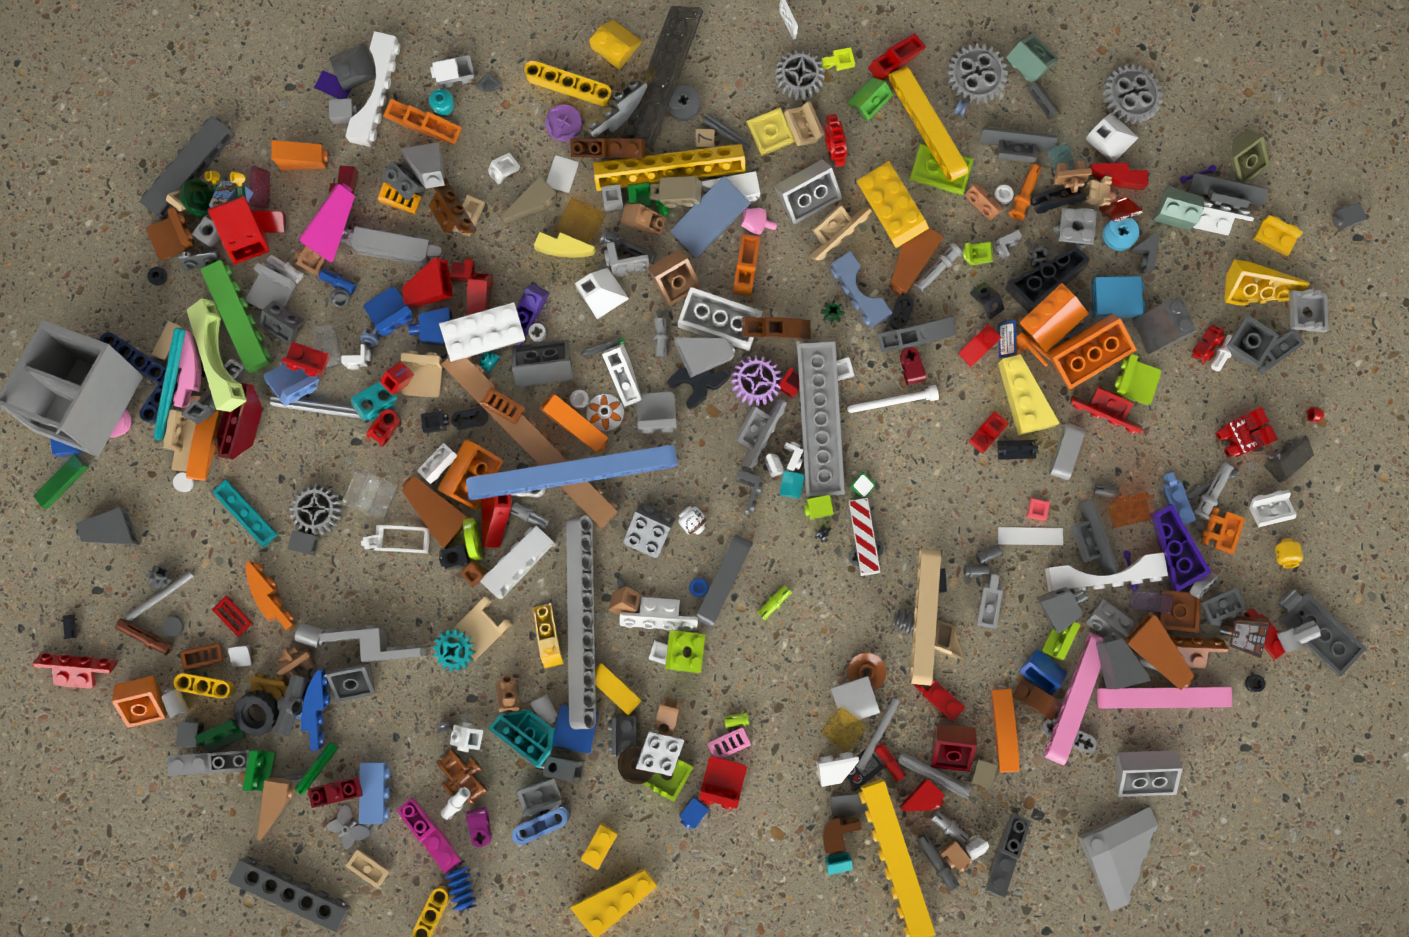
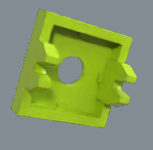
M669 630L665 669L701 673L706 634ZM689 646L691 648V655L686 658L683 655V649Z
M678 758L673 771V777L670 780H664L660 773H655L649 781L643 784L652 791L659 793V795L675 802L694 767Z

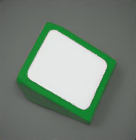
M862 472L849 488L864 499L874 489L876 484Z

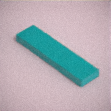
M227 479L212 491L214 496L263 548L279 535Z

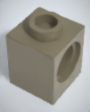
M982 756L981 760L975 759L969 782L991 788L997 765L992 764V759Z

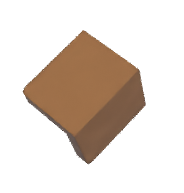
M624 586L612 594L608 610L619 616L621 612L634 613L638 609L641 594Z

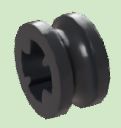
M823 523L814 538H819L820 542L823 543L832 528H826Z
M1250 675L1245 680V687L1250 692H1261L1265 688V680L1260 675ZM1252 679L1259 681L1257 683L1259 687H1252Z

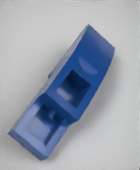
M325 668L317 670L311 679L302 707L301 731H309L311 751L319 750L325 744V733L322 732L321 726L324 723V715L320 712V710L326 709L328 704H330V693H327L326 686L329 682L326 677Z

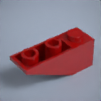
M511 494L481 499L482 547L500 548L511 509Z

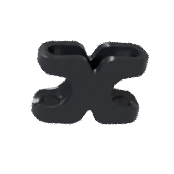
M683 367L668 379L667 384L671 388H676L683 383L691 385L694 393L687 400L686 406L689 410H693L706 399V388L711 390L719 389L730 379L731 373L727 369L717 374H710L705 371L690 378L686 367Z

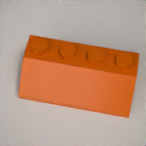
M1111 314L1046 354L1066 386L1072 389L1135 352L1137 349L1121 319Z

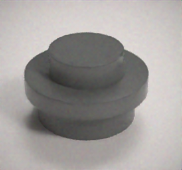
M336 289L331 293L330 300L333 305L344 307L348 304L350 296L346 290Z

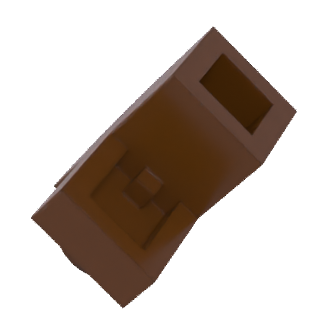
M1021 680L1012 695L1015 700L1030 707L1037 714L1050 721L1053 720L1062 705L1048 693Z
M838 816L828 820L822 830L825 853L846 850L843 833L862 830L860 821L855 820V818H847L843 820V823H840Z

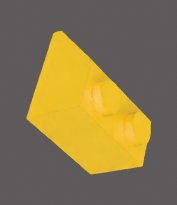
M615 20L601 25L589 40L591 49L619 70L642 44V40Z

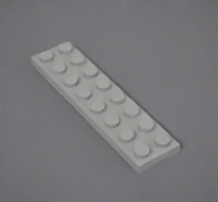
M836 343L797 344L806 497L845 495Z

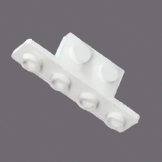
M1204 200V210L1198 223L1193 228L1229 235L1234 218L1253 221L1254 217L1250 214L1249 210L1242 208L1238 211L1232 210V207L1228 205L1214 206L1212 202Z
M641 597L640 613L621 612L620 626L628 628L673 629L690 632L697 631L698 618L679 616L680 600Z

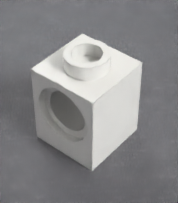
M456 58L435 61L432 63L433 66L430 67L432 78H436L437 82L460 77Z

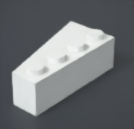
M537 526L534 528L530 527L525 532V537L520 542L517 541L511 547V551L504 555L497 565L480 581L497 598L503 599L555 544Z

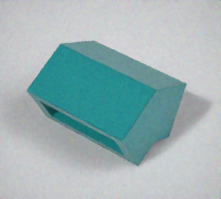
M784 471L779 495L794 499L801 498L805 475Z
M849 852L825 857L828 875L853 870Z

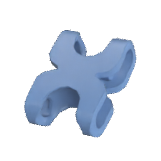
M559 806L557 809L547 811L521 823L513 830L512 840L518 845H524L563 827L570 818L568 809L564 806ZM560 814L562 821H557L554 815ZM520 830H526L527 837L522 836Z

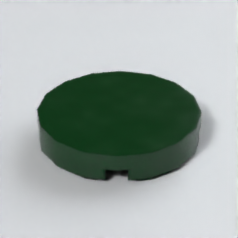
M191 179L183 183L180 188V198L184 207L196 216L209 214L208 209L210 208L209 204L213 197V192L209 190L208 185L199 179Z

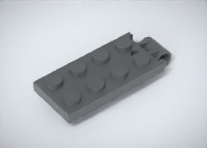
M1290 588L1277 602V605L1287 612L1284 617L1280 616L1278 618L1287 629L1296 628L1309 621H1314L1318 625L1321 636L1303 644L1338 677H1341L1367 649L1308 592H1303L1300 595L1297 591Z

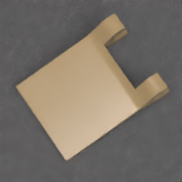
M487 596L483 597L452 629L454 631V629L458 628L459 633L466 631L465 637H472L469 642L475 643V646L471 647L472 650L476 651L475 654L471 655L474 661L513 625L509 619H505L499 626L484 611L492 603Z

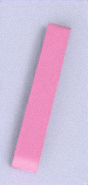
M1091 632L1085 640L1044 753L1045 758L1064 765L1069 757L1101 669L1096 643L1103 641V637Z
M1187 687L1182 690L1179 688L1097 689L1098 708L1233 707L1232 687Z

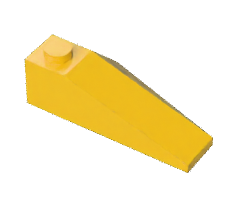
M1234 259L1226 274L1224 301L1225 303L1241 306L1249 305L1252 302L1263 304L1271 300H1278L1279 302L1289 301V292L1293 290L1305 291L1310 283L1252 262Z

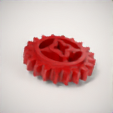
M836 114L827 115L824 132L829 158L833 161L835 167L845 166L847 148L842 123L838 120Z

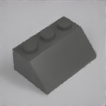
M561 340L512 347V370L516 387H528L530 385L548 384L549 382L556 381L564 382L573 379L569 341Z

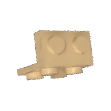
M407 351V354L401 353V362L414 373L408 386L401 390L402 394L408 396L439 397L443 370L441 365L443 363L442 358L437 353L431 352L426 353V355H419V352Z

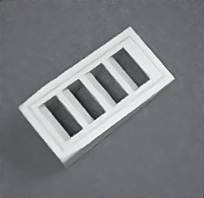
M775 454L766 455L765 464L770 477L773 478L783 474L785 470L780 457Z
M977 838L963 848L968 857L974 860L988 851L989 844L987 841Z

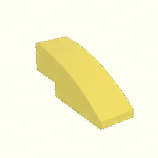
M539 232L534 243L536 251L557 257L579 258L594 256L596 253L594 246L563 233H560L556 239Z

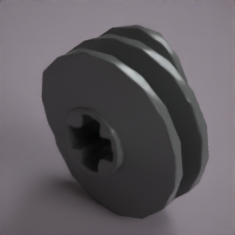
M679 85L670 90L667 95V107L674 119L688 121L698 114L701 102L698 92L693 87Z

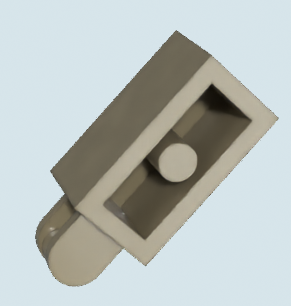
M696 176L660 178V184L650 185L649 198L651 200H659L669 208H674L676 205L693 207L694 204H701L702 182Z

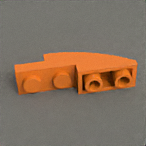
M246 562L249 588L262 614L270 621L276 618L286 630H292L297 626L294 622L295 617L289 611L285 612L281 607L283 603L278 597H273L278 592L275 588L277 585L271 577L264 575V569L258 562Z

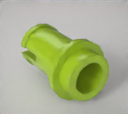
M741 711V714L724 716L726 728L740 725L746 727L749 724L748 713Z

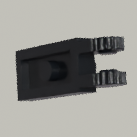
M1062 186L1038 194L1030 200L1031 205L1035 207V212L1041 214L1046 213L1049 209L1085 200L1086 194L1082 187H1078V191L1072 193L1070 188Z

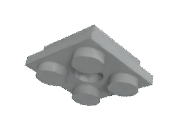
M1062 208L1059 241L1093 245L1097 211ZM1076 223L1080 224L1082 226V230L1076 231L1073 229L1072 225Z

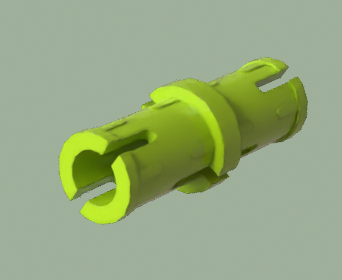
M782 585L772 597L770 596L768 602L757 611V614L766 621L776 609L781 607L780 604L792 594L785 585Z

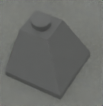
M364 43L330 57L333 70L344 91L376 78V70Z

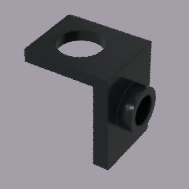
M985 282L970 292V295L984 306L987 317L990 320L1005 309L1000 294ZM998 303L997 309L991 312V306Z

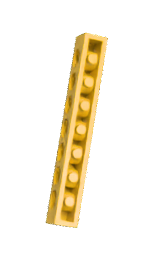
M742 144L645 156V158H626L593 163L597 191H601V187L619 184L620 188L645 183L656 184L660 183V178L687 176L704 178L746 172Z

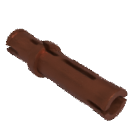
M120 618L115 625L116 630L144 643L149 649L153 648L164 655H168L172 650V644L158 638L157 634H151L123 618Z

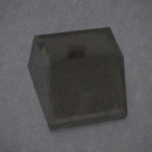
M1306 435L1300 438L1296 436L1292 440L1288 439L1280 446L1282 448L1280 451H1275L1267 458L1268 462L1264 467L1279 483L1286 481L1314 456L1310 441Z

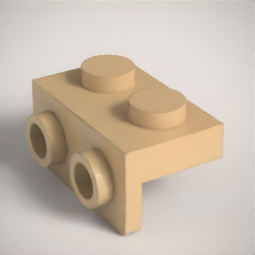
M810 101L806 102L802 107L788 109L784 112L797 146L816 143L824 135L823 128Z

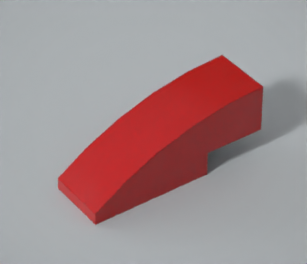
M914 33L889 48L885 54L873 60L868 70L875 78L884 80L890 73L902 68L920 54L926 46Z
M1129 163L1090 164L1088 167L1092 171L1090 176L1097 180L1103 179L1104 176L1112 177L1110 185L1119 188L1144 190L1149 184L1148 170H1129Z

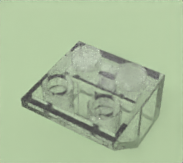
M356 469L342 505L384 521L399 486L366 471Z

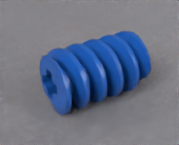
M469 866L452 869L445 876V879H451L447 887H453L448 894L455 895L450 902L457 903L452 910L461 911L477 906L472 904L476 901V897L470 896L474 893V889L468 888L473 883L472 881H466L471 874L464 873L469 869Z

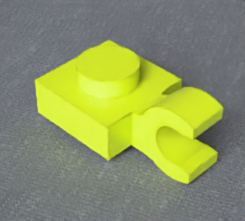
M851 47L835 50L832 53V57L822 58V68L825 70L835 66L836 71L854 68L856 65Z

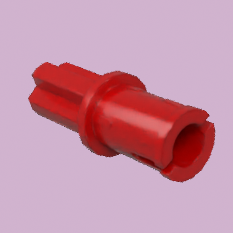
M885 744L876 747L875 752L884 763L883 767L889 770L896 782L903 779L906 774L896 762L897 758L892 756Z

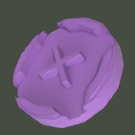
M560 104L553 107L545 119L549 135L561 142L570 141V138H576L583 126L582 116L579 111L568 104Z

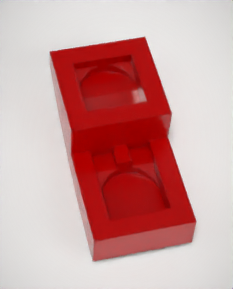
M994 411L968 442L983 454L1007 427L1009 422Z

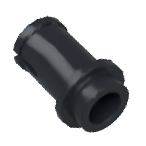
M75 614L62 616L63 638H77L75 623L77 618H75Z

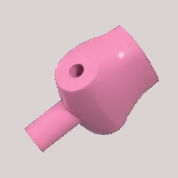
M746 208L741 219V227L754 234H761L764 227L775 230L777 227V223L766 220V210L762 208Z

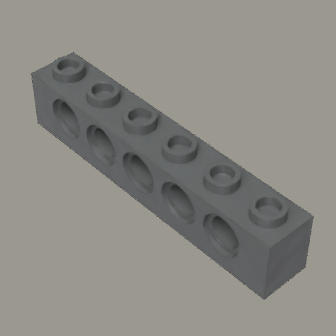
M247 856L238 860L228 881L229 883L333 932H338L341 929L351 908L346 905V901L339 898L332 899L328 897L329 894L323 890L315 891L311 889L310 884L302 881L298 883L293 880L291 875L286 873L281 875L275 872L276 869L269 865L262 866L257 863L258 860ZM253 871L258 873V881L252 879L251 874ZM271 879L276 882V889L270 888L269 881ZM288 888L294 890L295 895L293 898L287 895ZM306 896L312 899V906L306 905ZM323 905H328L330 907V914H325L323 912Z

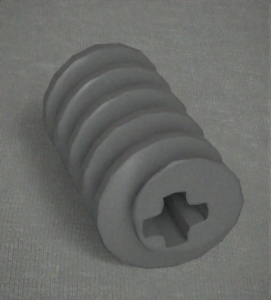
M902 608L900 612L898 610L890 629L893 630L895 626H898V633L905 629V636L912 632L913 639V612L910 611L906 615L905 608Z

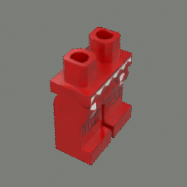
M1262 407L1221 426L1222 428L1215 432L1219 441L1228 439L1230 446L1223 448L1227 458L1241 456L1278 440L1271 424L1252 433L1250 432L1257 427L1269 423Z

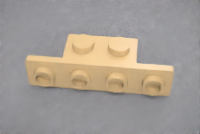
M838 205L812 229L822 245L809 257L817 261L824 259L830 249L837 247L842 242V238L853 233L859 223H863L868 219V215L872 210L862 207L854 216L850 217L843 206Z
M191 396L190 403L193 400L198 402L201 397ZM182 408L181 412L170 410L167 418L163 448L174 451L172 470L187 472L196 423L182 416L185 408Z

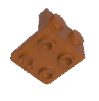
M174 207L167 210L169 218L146 228L156 255L161 261L195 247L192 240L194 236L185 224L187 222L185 215Z

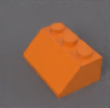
M1061 283L1019 324L1037 345L1047 353L1089 313L1077 297Z
M465 439L457 453V457L450 465L437 490L477 511L482 500L469 499L466 479L498 473L504 460Z

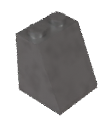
M1181 296L1164 302L1133 320L1148 355L1181 342L1197 331Z

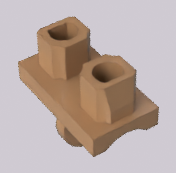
M1084 161L1074 163V170H1068L1066 163H1059L1053 180L1054 185L1064 184V188H1070L1072 193H1076L1078 187H1082L1085 182H1088V177L1092 174L1091 168L1087 169Z
M287 647L283 648L284 655L279 658L283 664L278 666L277 673L280 677L283 675L290 681L291 675L299 676V673L294 668L300 664L304 671L312 668L314 662L310 656L311 651L307 647L301 652L296 647L292 650H289Z
M502 676L501 680H496L495 683L499 712L508 710L519 711L516 681L513 679V676Z

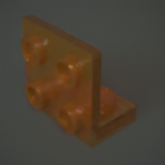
M1148 492L1131 496V499L1129 496L1112 501L1113 504L1107 506L1113 529L1152 520L1147 501L1155 498V494L1148 495Z

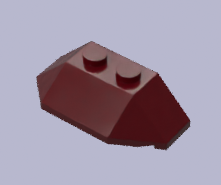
M240 383L242 384L246 402L231 412H223L216 438L218 457L233 460L253 446L263 408L254 386L251 384Z

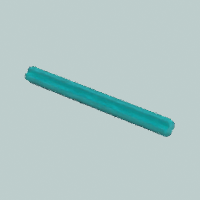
M175 328L173 331L153 438L157 440H163L166 434L167 418L171 409L186 332L182 328Z

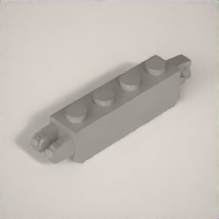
M362 225L361 228L355 227L354 230L344 229L340 242L351 245L357 254L425 266L433 258L443 259L445 257L442 249L432 245L426 237H409L408 234L402 232L393 234L386 229L377 231L365 225Z

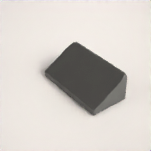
M1033 82L1028 92L1048 119L1059 114L1060 110L1040 83Z
M858 793L830 796L832 817L860 814L868 811L866 804L861 803Z

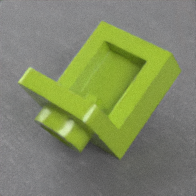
M969 242L965 243V249H963L964 260L970 265L993 262L992 243L986 242L973 245Z

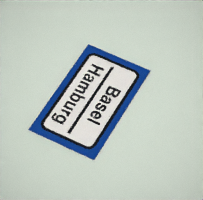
M1016 320L998 323V334L1002 337L998 342L999 358L1017 355Z

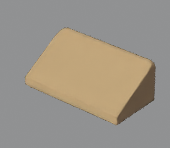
M168 321L151 355L168 362L174 329H186Z

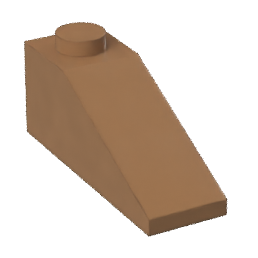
M269 777L264 781L257 840H262L268 834L291 798L294 797L295 786H293V780Z

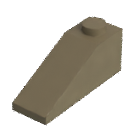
M538 177L500 216L502 222L508 224L544 211L547 207H552L557 201L556 191L542 178Z

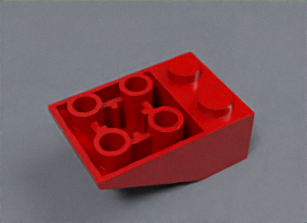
M245 196L208 209L222 243L234 265L270 252L268 238Z

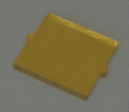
M840 707L833 717H829V722L821 730V733L848 752L854 743L859 741V737L868 727L844 708Z

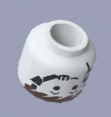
M688 506L678 515L680 517L678 523L687 534L696 533L698 535L706 528L704 524L707 518L698 507Z

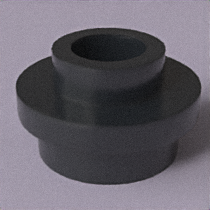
M153 267L149 270L147 278L151 284L159 286L166 282L167 273L161 267ZM156 273H159L158 278H154Z

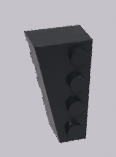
M1076 246L1056 256L1051 261L1044 262L1039 267L1023 273L1016 279H1011L1007 282L1005 290L1030 313L1061 283L1066 286L1087 267L1090 259Z

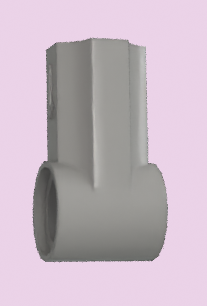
M1309 621L1296 628L1292 627L1277 633V636L1284 651L1289 652L1301 647L1303 643L1320 637L1321 634L1318 625L1314 621Z

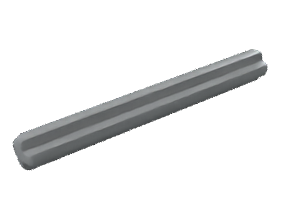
M272 395L270 397V405L276 407L360 418L352 406L303 399L284 406L277 396Z

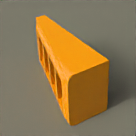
M384 182L378 196L379 202L415 215L422 197L414 194L411 207H407L410 200L405 199L402 205L403 196L398 193L396 202L393 201L395 194L398 192L389 183Z

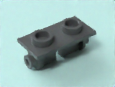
M215 247L201 249V254H199L198 250L183 251V253H180L178 260L184 270L203 268L219 261L220 251L218 248L215 249Z

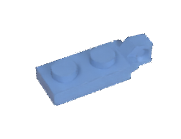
M1173 472L1163 475L1166 483L1163 486V494L1167 504H1173L1183 524L1195 521L1196 518L1181 481H1177Z

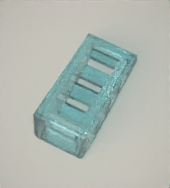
M1067 143L1049 151L1048 156L1055 173L1057 165L1063 160H1066L1065 163L1068 165L1069 170H1074V160Z

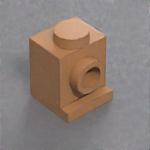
M955 840L949 842L939 851L943 858L947 856L945 859L947 864L952 869L954 867L958 869L960 873L964 872L970 866L968 863L972 861Z

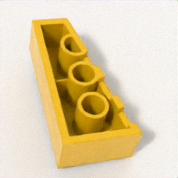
M644 868L572 904L570 909L593 937H599L654 890L658 883L647 869Z

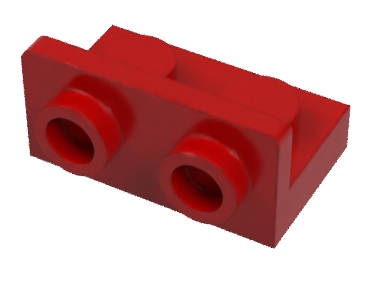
M292 342L286 358H282V362L290 370L297 371L301 369L304 370V374L311 377L316 375L323 376L330 354Z

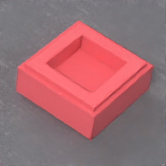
M1030 498L1026 517L1047 521L1050 502Z

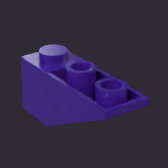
M535 284L526 287L516 309L525 338L529 333L530 326L535 323L550 293Z

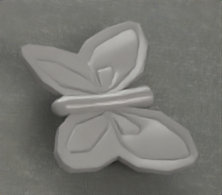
M348 805L342 806L337 814V819L327 824L329 830L339 832L338 836L342 837V844L346 850L351 848L355 840L360 841L370 835L367 827L361 825L354 826L357 823L356 820L350 823L352 811Z

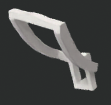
M376 525V535L363 537L361 546H364L365 549L374 548L376 551L428 554L430 530L422 527ZM384 529L424 531L423 550L382 548Z

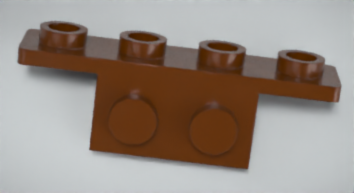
M444 177L445 186L434 187L436 194L429 204L431 211L444 233H451L455 225L460 233H475L476 228L448 180Z

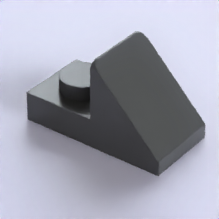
M1160 233L1153 234L1130 251L1131 253L1143 255L1140 261L1142 273L1150 274L1155 268Z

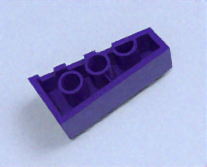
M1166 504L1150 513L1161 553L1165 555L1168 579L1172 590L1179 591L1212 573L1173 504Z

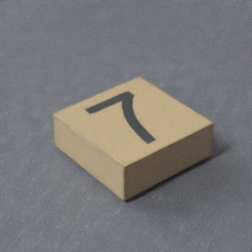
M696 129V149L714 147L715 129Z

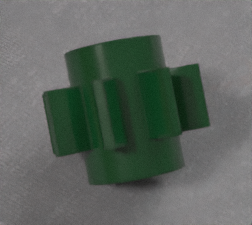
M835 300L831 304L825 302L824 306L826 309H821L820 312L825 314L823 321H830V325L835 320L840 322L841 318L839 315L843 316L845 313L840 311L842 304H835ZM830 310H831V311H834V310H835V311H836V314H831V315H830V314H829V311H830Z

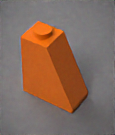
M271 140V157L281 171L326 169V162H329V154L322 144Z

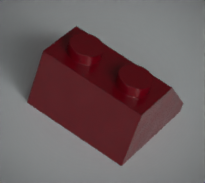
M936 723L933 735L931 767L970 772L977 747L976 728Z

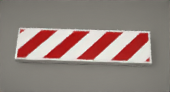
M868 498L850 500L849 508L861 576L880 573Z

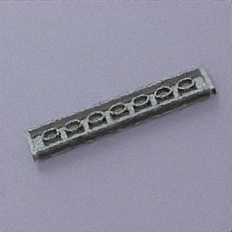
M670 6L643 81L647 84L646 91L634 112L629 116L621 138L645 139V145L654 146L703 14V10L700 7Z

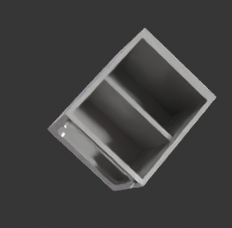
M42 320L0 392V413L4 409L33 432L99 457L143 376L109 344Z

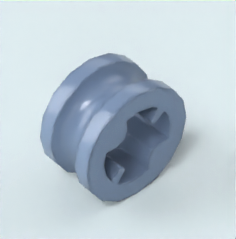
M960 98L953 114H959L962 118L969 102H963V99Z

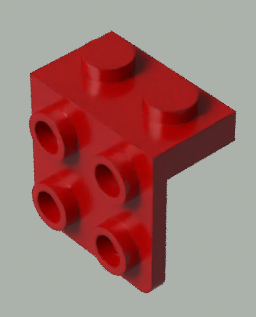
M710 756L699 799L709 805L716 803L728 810L737 809L747 770L746 765Z

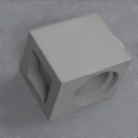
M620 184L601 187L605 212L624 209Z
M205 216L192 233L197 240L210 248L215 247L221 239L212 219L210 220ZM213 228V232L207 235V231Z

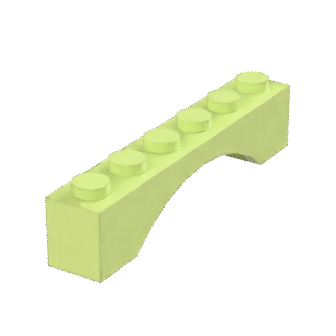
M201 298L187 309L189 321L217 410L231 412L246 402V397L242 384L235 381L229 375L221 360L218 343L221 316L215 301Z

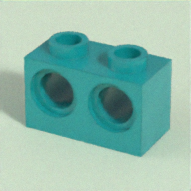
M380 381L351 398V404L363 422L368 419L369 421L375 419L384 410H391L395 407L397 401L396 394L392 395ZM384 394L388 399L381 400L378 396ZM370 404L372 408L364 409L362 405Z

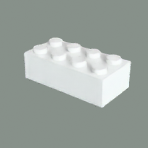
M690 287L678 320V327L708 338H726L728 343L731 342L734 347L750 351L754 337H742V318L762 317L763 311Z
M514 303L439 324L450 362L525 341Z

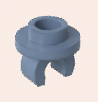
M365 328L363 334L360 335V341L367 347L377 346L380 334L376 328H374L371 334L369 329Z

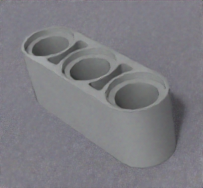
M1070 423L1065 424L1049 474L1065 480L1070 479L1086 429Z

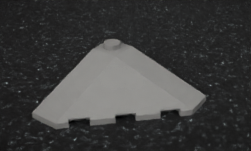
M1150 806L1077 836L1110 912L1129 904L1134 884L1136 885L1141 872V864L1148 854L1151 846L1150 840L1153 832H1156L1158 827Z

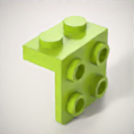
M1130 354L1128 357L1123 358L1121 362V372L1115 380L1114 393L1149 405L1152 403L1161 370L1137 362L1138 356Z

